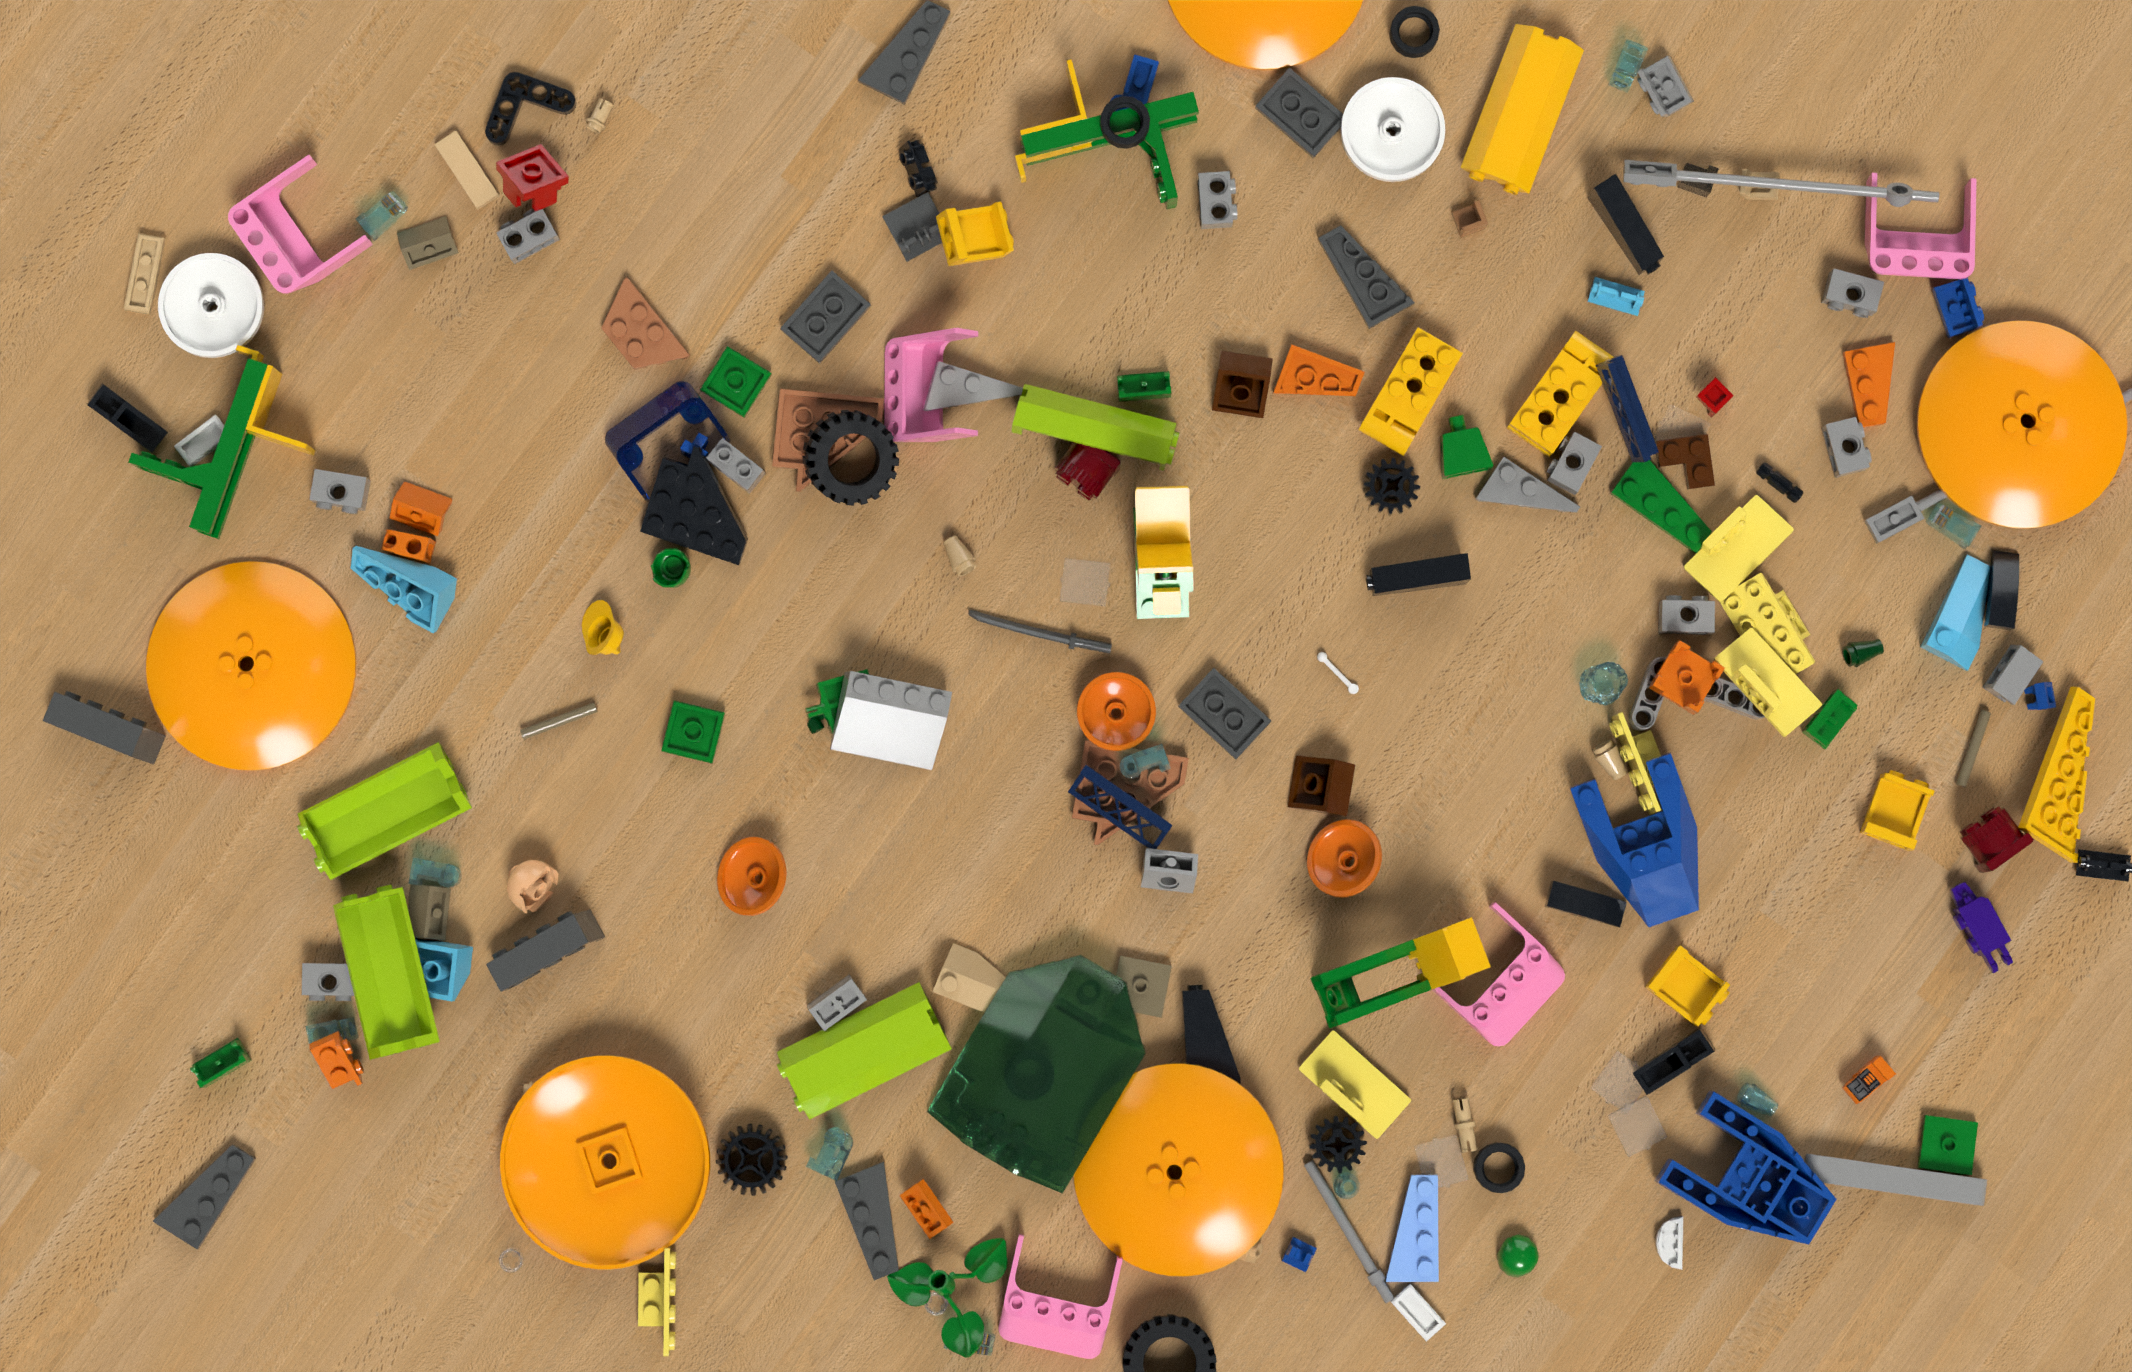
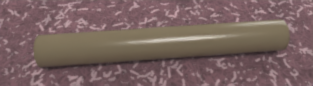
M593 702L521 729L520 732L523 739H527L596 713L598 710Z
M1980 711L1956 782L1958 786L1964 788L1967 786L1991 715L1990 712Z

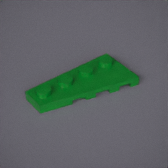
M1650 460L1646 462H1632L1610 493L1695 554L1712 533L1709 527Z

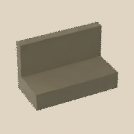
M446 216L397 233L400 249L409 270L459 253Z
M411 884L408 912L415 938L445 941L451 888Z

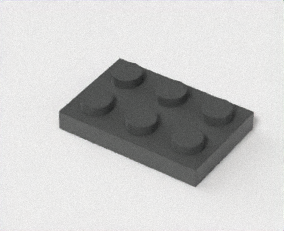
M1291 68L1281 76L1255 106L1256 110L1313 159L1341 128L1343 113Z
M831 271L783 324L780 330L820 364L866 313L871 304L836 273Z
M1215 668L1205 676L1178 706L1235 760L1271 722L1262 711Z

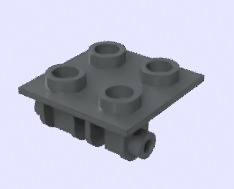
M928 192L882 216L907 262L942 243L936 216L940 213Z

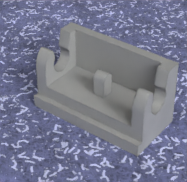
M2010 645L1982 688L2001 701H2007L2015 705L2043 661L2022 645Z
M847 975L809 1003L807 1008L825 1031L867 999L852 977Z

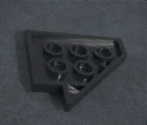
M694 445L688 465L667 457L662 458L640 532L740 565L748 538L700 446Z

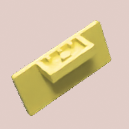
M1755 495L1743 508L1739 506L1702 543L1701 550L1685 564L1684 569L1717 601L1722 603L1794 529L1763 499Z
M1762 573L1737 586L1721 603L1740 636L1748 629L1753 628L1795 674L1815 663L1813 656L1803 642V639L1808 637L1810 633L1784 590L1775 594Z
M1753 628L1748 629L1714 658L1715 662L1725 667L1724 673L1783 737L1790 734L1822 706L1818 698Z
M1620 712L1611 717L1612 722L1609 723L1614 738L1618 737L1622 747L1619 748V752L1623 761H1628L1631 772H1628L1631 783L1634 787L1638 786L1641 796L1638 797L1640 806L1643 811H1648V814L1651 815L1661 811V808L1652 788L1654 784L1646 761L1661 756L1651 730L1632 737L1623 712Z
M1331 1031L1299 1067V1070L1376 1139L1385 1132L1411 1102V1099L1335 1031Z
M671 1246L664 1249V1272H639L638 1326H664L663 1356H669L670 1350H675V1332H670V1323H675L676 1305L670 1304L671 1296L676 1294V1278H671V1269L676 1268V1252H671Z

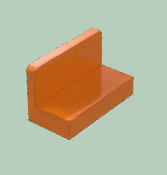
M404 482L393 498L389 519L439 536L442 531L445 514L452 504V499Z

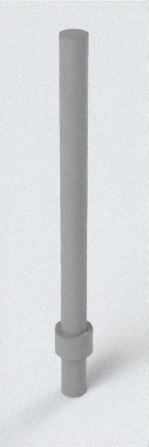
M1314 1161L1308 1162L1304 1167L1369 1276L1367 1278L1372 1286L1375 1285L1384 1302L1388 1303L1394 1299V1296L1384 1281L1386 1279L1381 1269L1378 1270Z

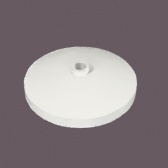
M1398 77L1381 78L1359 89L1348 102L1341 121V140L1351 162L1364 174L1386 182L1405 181L1423 173L1439 155L1445 138L1444 116L1433 95L1420 84ZM1393 129L1396 132L1395 136H1390L1387 130Z
M204 253L187 258L168 274L160 289L158 313L163 329L177 346L195 356L218 358L237 352V345L246 346L256 335L264 315V296L254 274L240 261L223 254ZM213 304L218 306L216 310L210 311V307Z

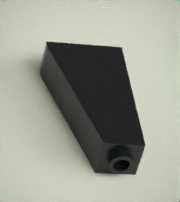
M1614 174L1594 187L1588 196V200L1638 275L1645 271L1649 275L1660 268L1659 262L1664 258V255L1618 176Z
M1468 553L1373 567L1370 569V575H1366L1367 590H1372L1373 596L1466 585L1471 580Z
M1188 985L1187 991H1182L1186 1064L1199 1065L1216 1070L1241 1084V1078L1210 991L1203 990V985Z

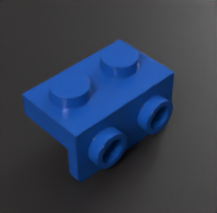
M1968 277L1932 289L1948 338L1977 330L1983 326L1984 314L1982 308L1976 305L1974 296H1976L1975 286L1972 281L1969 282Z

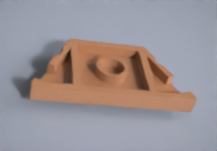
M625 278L601 327L604 333L634 370L689 358L688 352L630 280Z

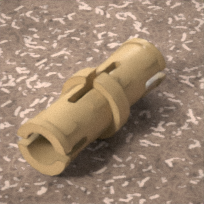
M1462 1098L1463 1110L1460 1108L1459 1099L1452 1100L1457 1122L1454 1126L1455 1130L1458 1129L1461 1153L1468 1152L1467 1141H1469L1471 1152L1477 1151L1478 1147L1473 1130L1475 1121H1472L1469 1098Z

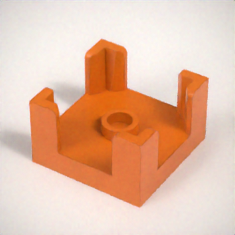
M1679 640L1674 644L1648 688L1695 715L1700 711L1704 704L1703 700L1714 682L1719 679L1725 667L1715 661H1707L1689 650L1691 647Z

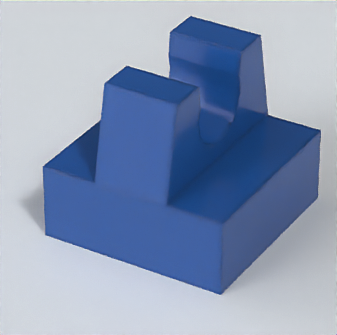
M698 433L693 443L685 439L680 448L681 454L690 459L693 447L696 444L700 446L707 458L709 454L705 448L709 443L707 441L708 437Z
M2052 682L2037 683L2024 690L2025 694L2033 693L2036 696L2034 703L2027 704L2028 710L2057 708Z
M1292 1236L1281 1261L1306 1272L1317 1248Z

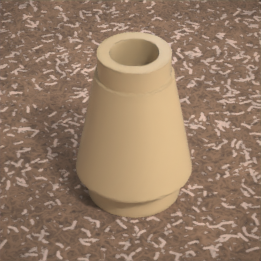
M957 536L950 537L943 543L952 570L957 572L958 576H964L977 567L975 563L976 558Z
M1607 740L1593 749L1595 760L1613 780H1617L1627 774L1617 744Z

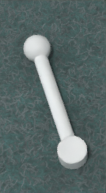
M1325 652L1318 653V661L1324 662L1348 687L1350 694H1356L1359 690L1358 685L1352 684L1327 659Z

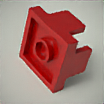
M542 144L496 162V170L503 178V193L515 207L521 206V199L523 202L532 199L534 211L551 206L557 202V191L561 189V186L569 182L567 173Z

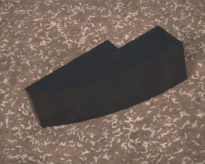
M103 383L87 403L89 407L151 453H153L168 433Z
M1992 550L1984 627L2012 630L2015 629L2017 614L2019 554Z
M1551 881L1545 907L1620 928L1627 902L1568 884Z
M1700 1027L1635 1070L1633 1075L1646 1095L1715 1052V1047Z

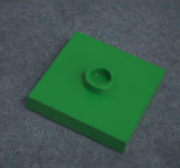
M727 346L700 388V391L745 418L772 373Z
M674 700L661 751L713 764L726 713Z
M1924 1115L1918 1168L1972 1175L1978 1122Z

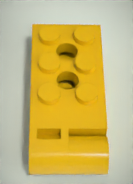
M1418 327L1358 430L1404 456L1463 353ZM1420 361H1430L1433 369L1424 370L1420 366ZM1415 382L1418 384L1420 391L1416 393L1410 392L1407 388V383Z
M1575 331L1507 426V429L1547 457H1550L1602 385L1596 365L1613 358V356L1578 331ZM1555 393L1562 394L1565 397V403H1557L1553 395ZM1540 414L1547 415L1550 418V424L1543 425L1540 423L1538 416Z

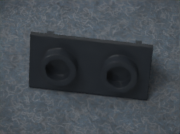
M910 140L899 148V158L907 170L911 189L914 190L916 197H919L925 190L927 192L936 190L938 181L932 166L923 168L921 165L929 162L924 144H920L919 140L911 143Z
M2078 849L2076 876L2129 882V873H2132L2131 855Z

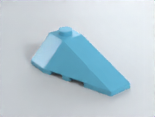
M359 546L353 547L351 569L372 588H380L388 595L387 601L393 606L398 604L407 612L406 617L411 622L434 634L455 599L457 578L433 566Z
M1968 554L1965 556L1920 648L1968 671L1980 647L1991 566Z
M415 938L429 998L455 1001L470 974L473 947Z

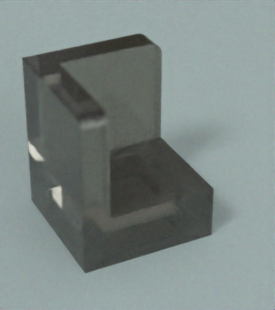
M1686 163L1683 171L1718 173L1719 168L1711 165L1704 169L1690 163ZM1679 181L1677 188L1707 198L1711 193L1713 184Z

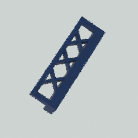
M1623 355L1615 356L1597 364L1598 373L1632 462L1651 460L1650 456L1659 451Z
M1085 765L1078 778L1068 790V793L1147 848L1157 849L1173 826L1087 765ZM1085 778L1093 784L1095 795L1084 797L1075 790ZM1097 787L1105 793L1098 794ZM1111 796L1114 798L1117 810L1108 812L1102 810L1099 797ZM1096 798L1097 805H1095L1088 799ZM1119 803L1124 805L1126 808L1119 809ZM1126 811L1134 812L1137 815L1138 825L1125 826L1122 824L1120 813ZM1117 813L1118 820L1112 817L1110 814ZM1140 817H1141L1142 819H1144L1145 821H1147L1148 823H1147V824H1141ZM1154 826L1161 831L1154 844L1144 839L1143 827ZM1139 828L1140 835H1138L1131 829Z

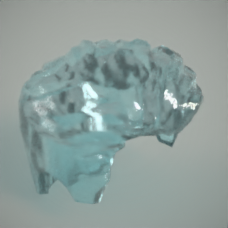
M1615 662L1594 665L1584 670L1581 674L1579 682L1581 695L1585 700L1592 701L1593 703H1599L1604 706L1610 705L1619 698L1627 686L1628 677L1625 670L1619 664H1615Z

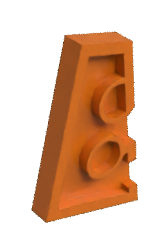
M1895 342L1843 352L1857 422H1861L1863 428L1886 423Z
M1291 344L1273 393L1356 396L1365 372Z

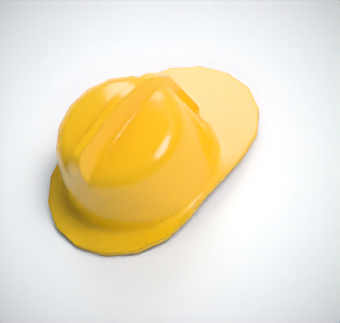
M597 600L587 608L582 620V633L587 653L590 655H597L599 653L604 655L613 653L617 655L621 652L620 644L624 636L623 628L614 619L611 607L606 601Z

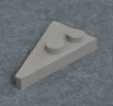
M938 361L934 368L923 410L932 411L1022 395L1023 388Z
M1505 457L1502 458L1475 499L1478 502L1485 501L1534 509L1542 508L1567 513H1577L1580 506Z

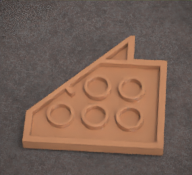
M780 389L772 467L798 470L796 492L803 491L812 483L811 479L806 475L805 470L807 468L803 464L802 456L806 455L803 446L804 442H809L810 437L807 436L809 431H815L818 427L816 423L820 419L825 421L828 419V414L833 412L840 414V410H849L850 412H854V410L861 411L882 423L884 398ZM848 434L839 438L829 451V469L867 437L861 434Z
M1085 740L1080 772L1085 765L1089 766L1150 809L1185 784L1189 758L1133 748L1124 751H1109L1096 746L1091 741ZM1084 778L1077 787V792L1084 797L1095 795L1093 784ZM1097 787L1098 794L1105 793ZM1111 796L1099 797L1102 810L1105 812L1117 810L1114 798ZM1075 798L1072 818L1098 823L1094 845L1101 844L1120 830L1113 823ZM1096 798L1088 799L1089 801L1097 805ZM1119 803V809L1126 808L1124 805ZM1132 811L1120 813L1122 824L1125 826L1137 818V815ZM1117 813L1110 814L1112 817L1118 820Z

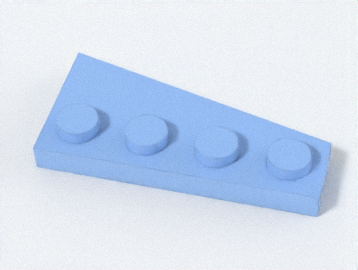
M1437 1174L1410 1175L1385 1282H1439Z

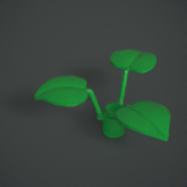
M1003 1238L986 1240L974 1246L968 1252L964 1264L972 1272L969 1274H955L951 1272L948 1275L943 1270L933 1271L926 1263L915 1262L887 1276L893 1292L907 1305L917 1307L926 1304L931 1296L930 1290H934L948 1301L956 1312L957 1317H952L945 1322L941 1332L942 1340L949 1350L964 1358L972 1356L981 1346L984 1339L985 1326L982 1318L974 1311H969L962 1315L960 1309L950 1296L956 1286L954 1279H972L977 1276L983 1283H992L999 1280L1005 1273L1008 1264L1007 1245Z

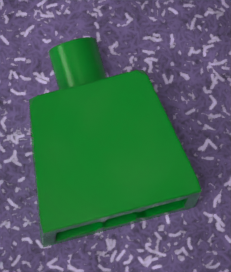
M1464 415L1449 418L1451 433L1442 434L1440 437L1442 480L1491 470L1493 462L1479 428L1466 429Z

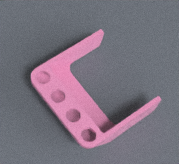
M307 155L234 205L228 213V220L232 228L273 287L283 294L292 293L321 281L373 245L370 239L364 235L326 262H322L280 201V194L287 185L317 166V163L310 155Z
M1871 173L1866 181V186L1877 187V173ZM1971 178L1965 185L1963 229L1957 234L1880 230L1876 227L1877 197H1866L1865 248L1870 267L1875 273L1947 279H1965L1972 274L1975 267L1976 178Z
M951 328L893 338L887 343L885 347L884 426L893 435V442H939L978 436V430L964 428L944 429L943 408L932 411L923 410L936 362H943V353L946 345L951 341L978 337V331Z
M1494 902L1489 907L1524 939L1525 945L1522 952L1479 999L1470 1006L1459 1005L1440 987L1432 989V991L1493 1046L1499 1047L1507 1044L1564 981L1565 973L1561 965L1546 948Z
M1019 1234L998 1330L1000 1335L1007 1341L1085 1359L1097 1357L1103 1347L1123 1258L1117 1256L1108 1299L1102 1306L1092 1307L1026 1292L1017 1286L1015 1274L1024 1235Z

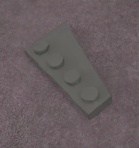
M927 0L859 78L858 82L905 105L951 12Z
M1341 225L1318 238L1321 247L1368 329L1414 305L1415 302L1399 288L1400 286L1381 269L1375 260L1370 258Z
M231 1145L153 1222L195 1249H199L256 1158L236 1145Z
M884 1162L835 1181L874 1281L899 1271Z

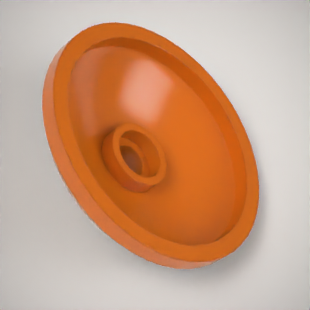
M1111 672L1098 676L1084 688L1077 705V718L1082 732L1093 744L1109 751H1124L1137 746L1149 735L1156 718V706L1152 693L1141 680L1127 673ZM1113 709L1120 710L1121 716L1119 718L1112 717L1111 711Z
M1348 819L1333 822L1324 827L1315 836L1310 845L1307 856L1308 873L1312 882L1321 891L1330 896L1343 898L1356 895L1365 890L1376 878L1381 867L1382 848L1377 835L1365 824ZM1354 859V864L1349 867V862Z
M748 837L736 842L728 849L718 869L717 885L722 901L730 910L740 915L755 916L766 912L778 901L783 892L787 875L785 859L779 848L769 840L760 837Z

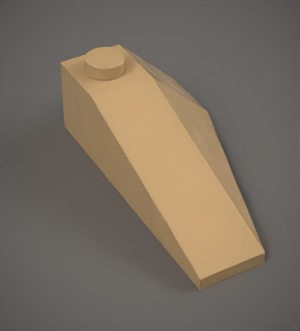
M954 943L933 989L934 993L1028 1031L1032 1030L1041 1008L977 952Z

